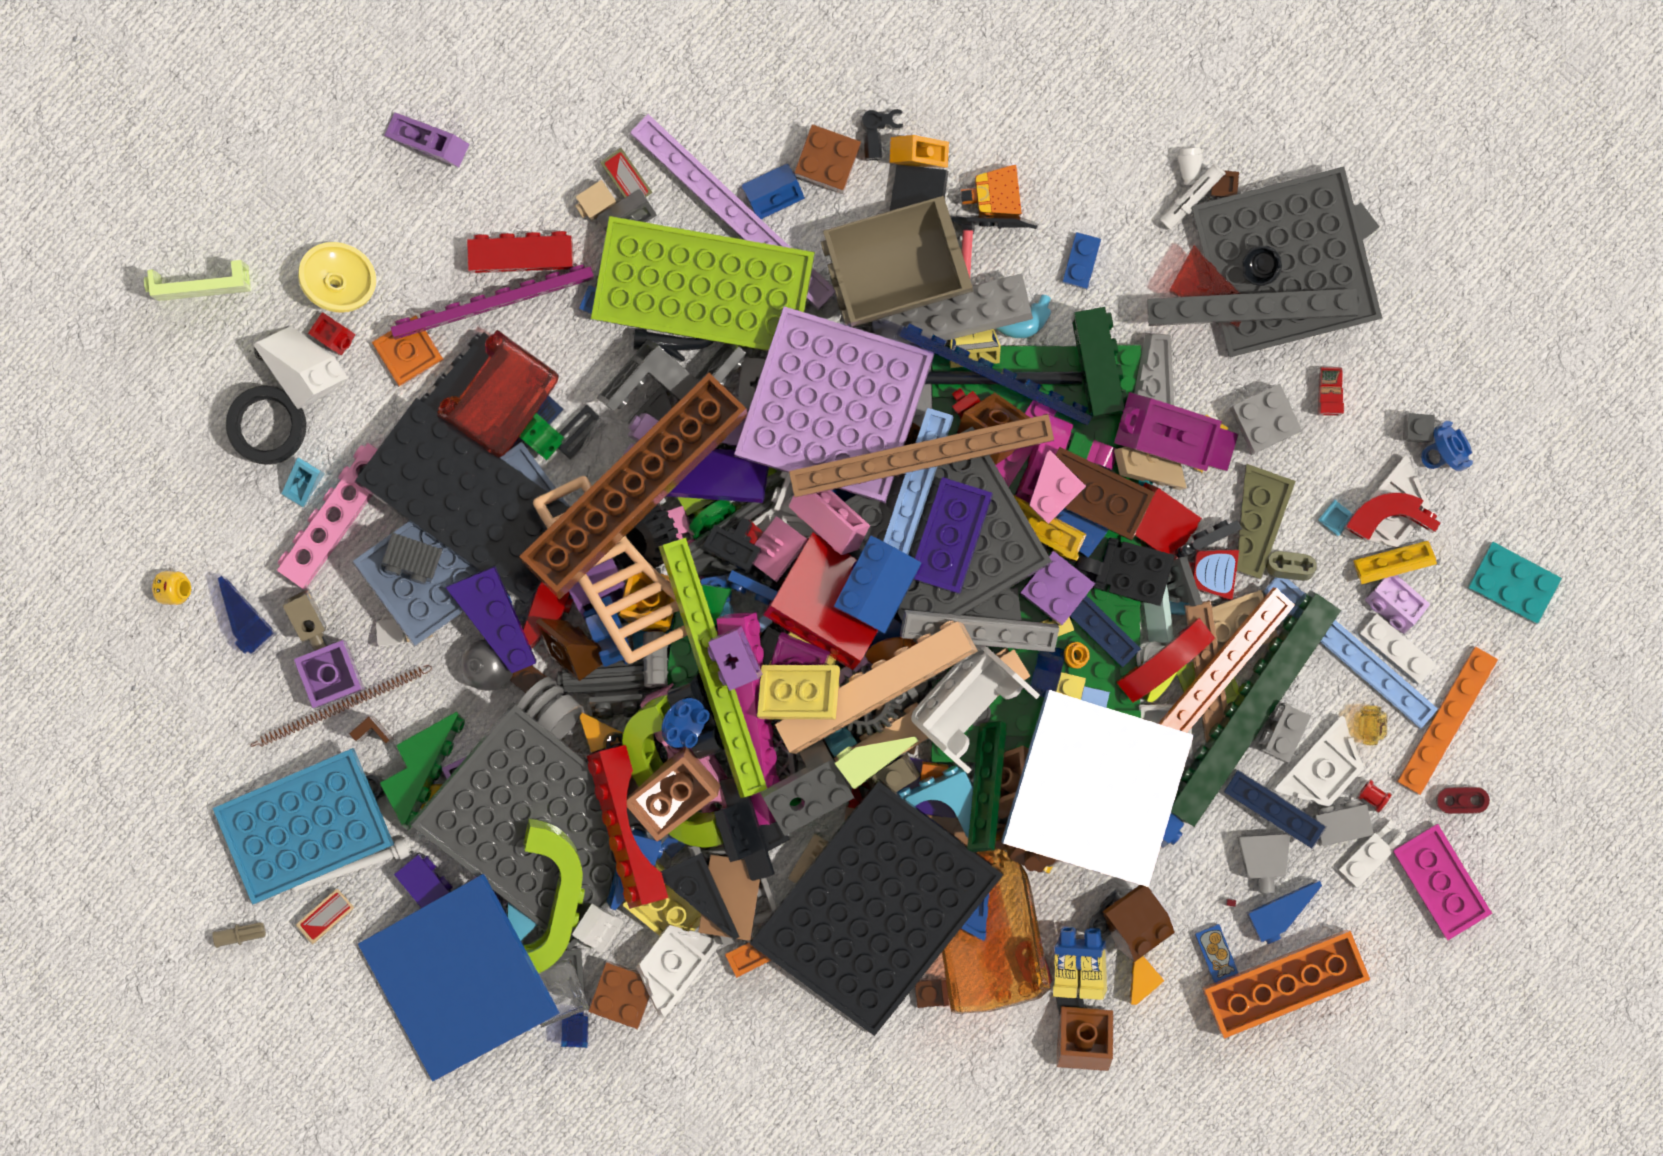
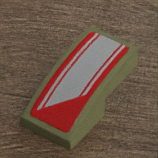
M621 147L600 161L624 198L639 189L645 197L653 193Z

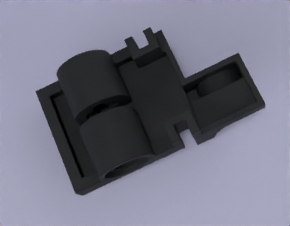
M1110 537L1103 562L1084 556L1078 557L1075 568L1095 583L1092 588L1107 592L1108 585H1110L1109 592L1112 594L1161 606L1175 556L1124 541L1122 547L1119 548L1121 542Z

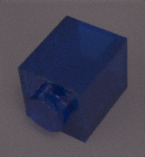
M568 1009V1014L564 1013L562 1015L561 1047L588 1048L590 1014H584V1009Z

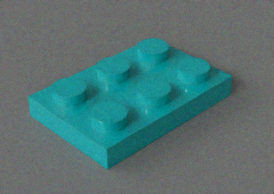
M1491 542L1467 588L1538 624L1562 578L1503 546Z

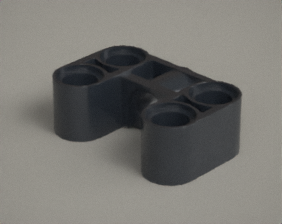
M700 673L675 683L667 693L668 702L671 707L682 699L693 698L701 702L709 712V719L704 724L696 745L692 747L695 756L698 759H702L724 750Z

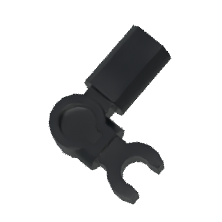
M894 109L889 114H884V111L877 112L875 110H869L864 113L861 118V126L866 130V133L863 134L865 161L882 160L881 133L877 129H885V126L893 130L902 129L903 124H896L892 120L893 116L902 115V110Z

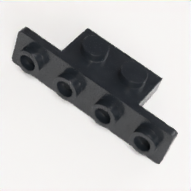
M734 777L720 781L727 807L715 811L714 814L729 861L734 862L744 858L752 881L774 875L775 872L751 797L740 798Z

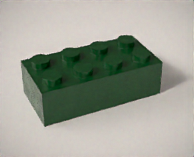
M1105 307L1074 312L1071 320L1090 420L1122 414L1127 402L1126 390H1121L1120 382L1123 379L1121 364H1116L1115 361L1118 345L1116 338H1111L1110 330L1114 327L1111 312L1106 313Z

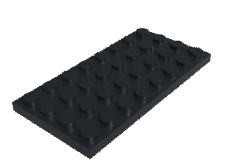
M415 398L356 478L355 483L479 572L495 566L505 590L526 605L542 582L522 563L520 555L547 530L533 505V500L547 493V491L418 398ZM558 499L546 505L553 518L565 513L569 509L567 505Z

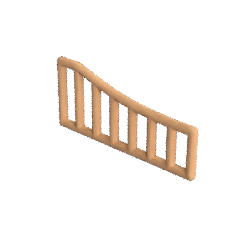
M580 476L533 500V505L547 529L563 514L553 518L546 505L580 488L585 493L592 486L586 476ZM624 536L595 566L623 552L635 564L594 584L591 583L587 574L578 582L624 660L631 664L687 636V632L683 625L631 651L624 638L679 611L671 583L654 569L630 543L627 537ZM642 571L654 582L606 607L598 593ZM662 590L675 600L618 629L611 617Z

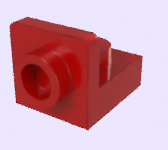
M323 312L308 332L309 335L339 355H343L355 337V333Z

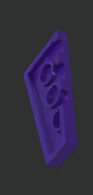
M495 566L446 586V589L511 673L536 664L537 660Z

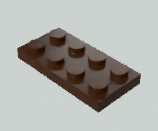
M1059 447L1055 456L1086 486L1064 509L1132 541L1155 492Z

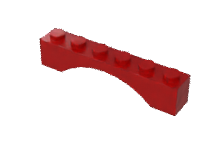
M626 745L588 755V770L593 777L595 795L600 802L602 820L608 831L609 845L615 856L616 871L621 878L624 889L623 896L628 903L629 909L667 899L668 894L662 873L641 852L629 826L627 790L633 768Z

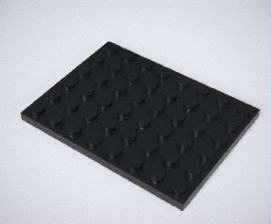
M878 779L750 940V945L875 1036L1004 874L977 852L967 850L965 843Z

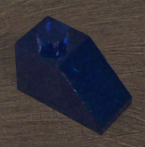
M1055 647L1054 652L1038 651L1029 685L1040 695L1039 697L1045 698L1047 690L1057 691L1065 649Z

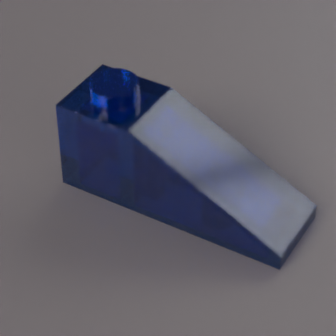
M221 575L218 578L232 633L237 639L235 644L244 654L249 652L255 655L277 633L225 576Z

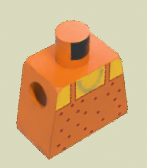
M1016 165L975 176L976 188L961 189L962 205L977 203L979 215L1021 217Z

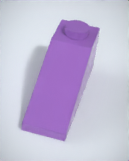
M396 112L384 135L387 138L458 168L470 145L452 133Z

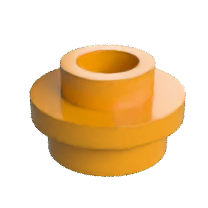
M1079 642L1067 645L1064 651L1066 664L1075 669L1083 667L1089 660V650L1087 647ZM1074 651L1077 654L1076 660L1074 658Z

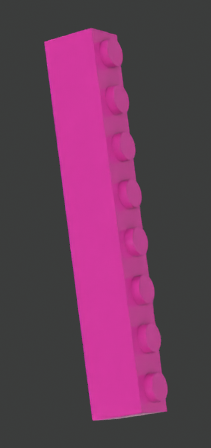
M735 613L717 618L718 635L742 626L761 669L764 652L760 644V623L757 620V613ZM730 656L728 660L729 662L734 661L736 663L738 658L737 656ZM760 677L755 681L735 688L768 789L780 782L776 772L775 763L777 755L773 748V727L770 724V719H760L757 717ZM758 792L750 795L759 825L775 823L776 820L761 793Z

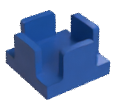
M610 596L601 599L605 607L613 603ZM595 609L585 611L583 615L593 641L597 642L602 649L599 652V656L603 666L606 667L624 660ZM617 613L612 615L611 617L618 629L622 628ZM624 638L628 646L630 647L627 638Z

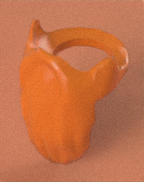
M902 637L885 639L873 644L868 649L865 657L871 664L882 659L888 661L895 657L894 652L905 646L911 648L917 643L913 639Z

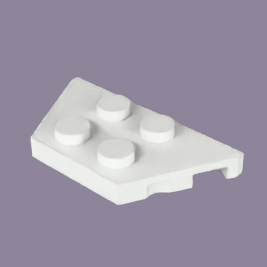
M1406 455L1369 498L1370 500L1388 493H1406L1424 500L1419 510L1422 511L1424 508L1429 510L1431 507L1426 495L1422 491L1420 481L1410 464L1411 461ZM1402 516L1387 517L1377 526L1368 541L1397 548L1417 524ZM1346 529L1342 532L1344 536L1361 539Z
M1342 715L1339 716L1273 790L1327 807L1338 798L1364 769L1354 740L1348 730L1346 720Z
M669 925L637 964L636 968L661 1019L668 1014L721 944L722 940L720 938L706 937L698 932L684 931L679 927Z

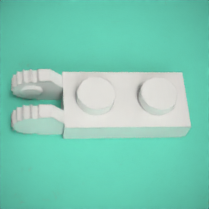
M1391 819L1376 833L1374 832V835L1370 836L1338 868L1356 888L1390 856L1393 849L1406 837L1407 834L1401 831L1394 836L1388 845L1381 839L1393 828L1395 823Z

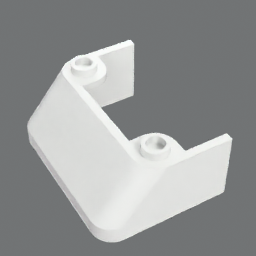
M975 645L978 650L976 653L956 663L914 709L911 716L912 722L967 773L971 769L960 759L969 746V738L964 733L1000 694L1004 699H1011L1016 697L1023 688L1036 699L1040 696L1007 664L983 645Z

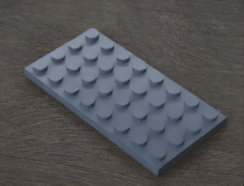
M522 442L500 457L547 492L556 489ZM563 497L558 499L570 508ZM407 522L393 533L442 549L431 582L426 581L425 584H419L410 580V575L401 573L400 576H396L385 571L386 567L381 566L391 534L353 560L352 563L415 647L464 612L446 589V586L477 574L479 571L415 525Z

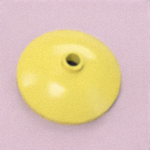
M328 242L313 247L302 258L298 270L299 284L307 298L315 305L332 312L344 313L361 308L370 300L376 287V273L370 260L358 249L344 243Z

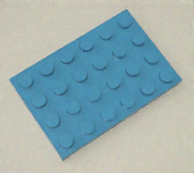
M354 748L213 808L252 905L394 845Z

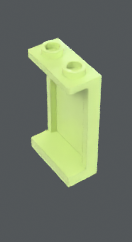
M242 260L231 261L232 277L162 284L161 275L153 269L147 270L148 276L144 277L145 291L149 292L150 296L157 301L251 292L249 266Z

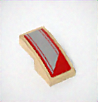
M337 888L295 926L313 945L354 909V906Z

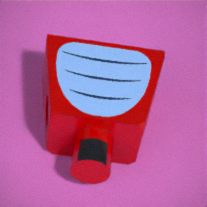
M1239 550L1196 551L1194 561L1188 562L1198 591L1225 600H1233Z

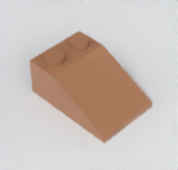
M684 747L668 759L627 798V808L658 842L716 798L719 793L720 783L689 748Z

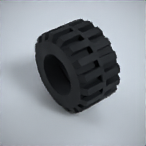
M658 504L625 535L654 569L664 564L659 546L679 540L676 537L678 529L673 525L675 521L673 518H669V513L665 509L661 510V506ZM641 533L643 534V536H644V538H645V540H646V543H645V541L643 540V538H642V536H641ZM625 552L615 557L618 562H622L624 568L635 564Z

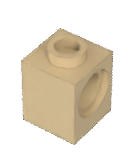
M600 180L576 196L579 203L575 207L582 218L588 216L590 221H593L599 214L617 203L604 182Z

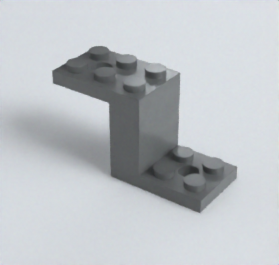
M647 339L598 395L597 399L612 411H615L617 408L621 409L628 402V395L634 388L636 390L639 389L647 379L645 375L649 374L673 397L680 401L708 373L724 385L727 380L725 377L731 370L735 371L741 366L744 361L742 357L746 353L737 345L724 343L696 377H693L659 345Z
M862 716L858 720L865 721V717ZM855 729L853 737L858 744L861 742L859 739L861 735L857 734ZM824 738L799 752L807 766L806 768L760 792L784 836L854 798L840 770L835 765V757ZM796 797L802 798L800 804L796 806L789 805L792 799Z

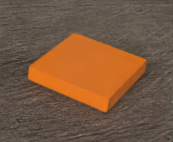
M415 315L410 318V321L418 319V317ZM389 331L372 342L399 387L444 360L426 331L397 340L394 339L392 331Z

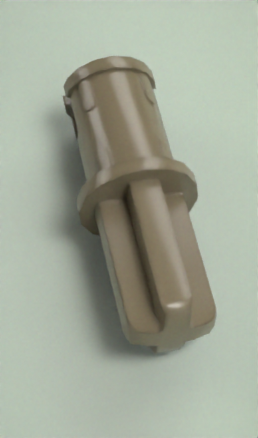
M260 922L241 927L235 925V928L212 932L215 947L219 948L220 946L235 943L242 945L245 941L264 938L266 936L265 925Z

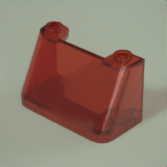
M496 330L485 342V352L489 355L486 362L460 398L456 396L447 397L441 402L437 415L489 453L499 458L509 451L553 390L558 381L559 374L501 331Z

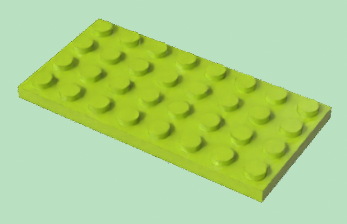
M609 216L591 319L769 351L783 307L805 312L815 252Z

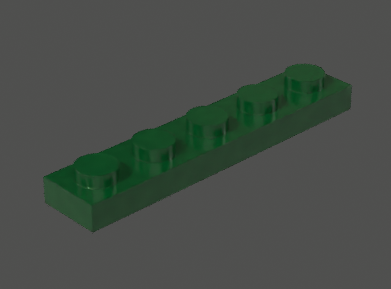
M1002 721L979 724L967 850L971 852L995 850L1007 724Z

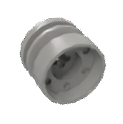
M546 677L530 688L517 706L561 740L580 719L583 706L569 694L563 696L564 689L559 685L556 686V682L552 678Z

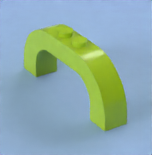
M667 695L654 698L646 703L629 720L624 729L622 746L626 745L633 768L632 777L635 779L638 787L663 765L654 744V733L661 731L663 719L671 708ZM696 812L668 833L676 840L695 847H713L724 843L720 830L716 825L714 812Z
M528 819L523 842L525 852L545 855L551 858L560 869L548 927L540 939L531 944L523 945L537 972L541 973L557 962L566 950L572 928L576 929L578 925L579 913H576L577 905L583 902L585 889L581 888L582 867L578 851L572 840L562 830L550 823Z

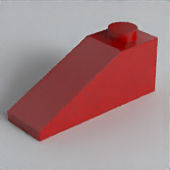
M543 583L539 585L523 630L531 649L542 639L536 624L538 619L562 620L564 613H570L574 600L570 598L571 594L569 591L559 600Z

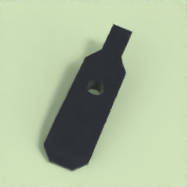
M950 215L953 222L962 225V233L963 230H973L974 234L975 222H979V226L985 227L994 226L995 222H998V229H1037L1039 226L1038 223L1020 216Z

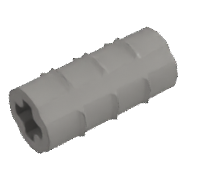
M644 633L643 646L667 633ZM668 646L644 657V686L659 688L668 685Z

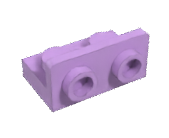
M1398 575L1382 579L1374 591L1365 599L1375 612L1381 614L1390 622L1393 628L1403 634L1415 625L1430 606L1428 601Z

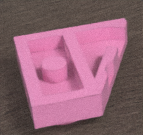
M1049 450L1029 506L1049 524L1086 486Z

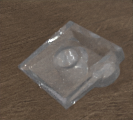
M571 959L559 960L545 971L538 973L560 1012L558 1015L541 1023V1028L590 1009Z

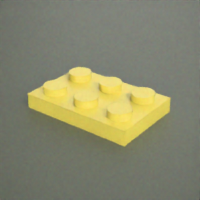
M762 665L758 718L836 720L840 667L837 665Z

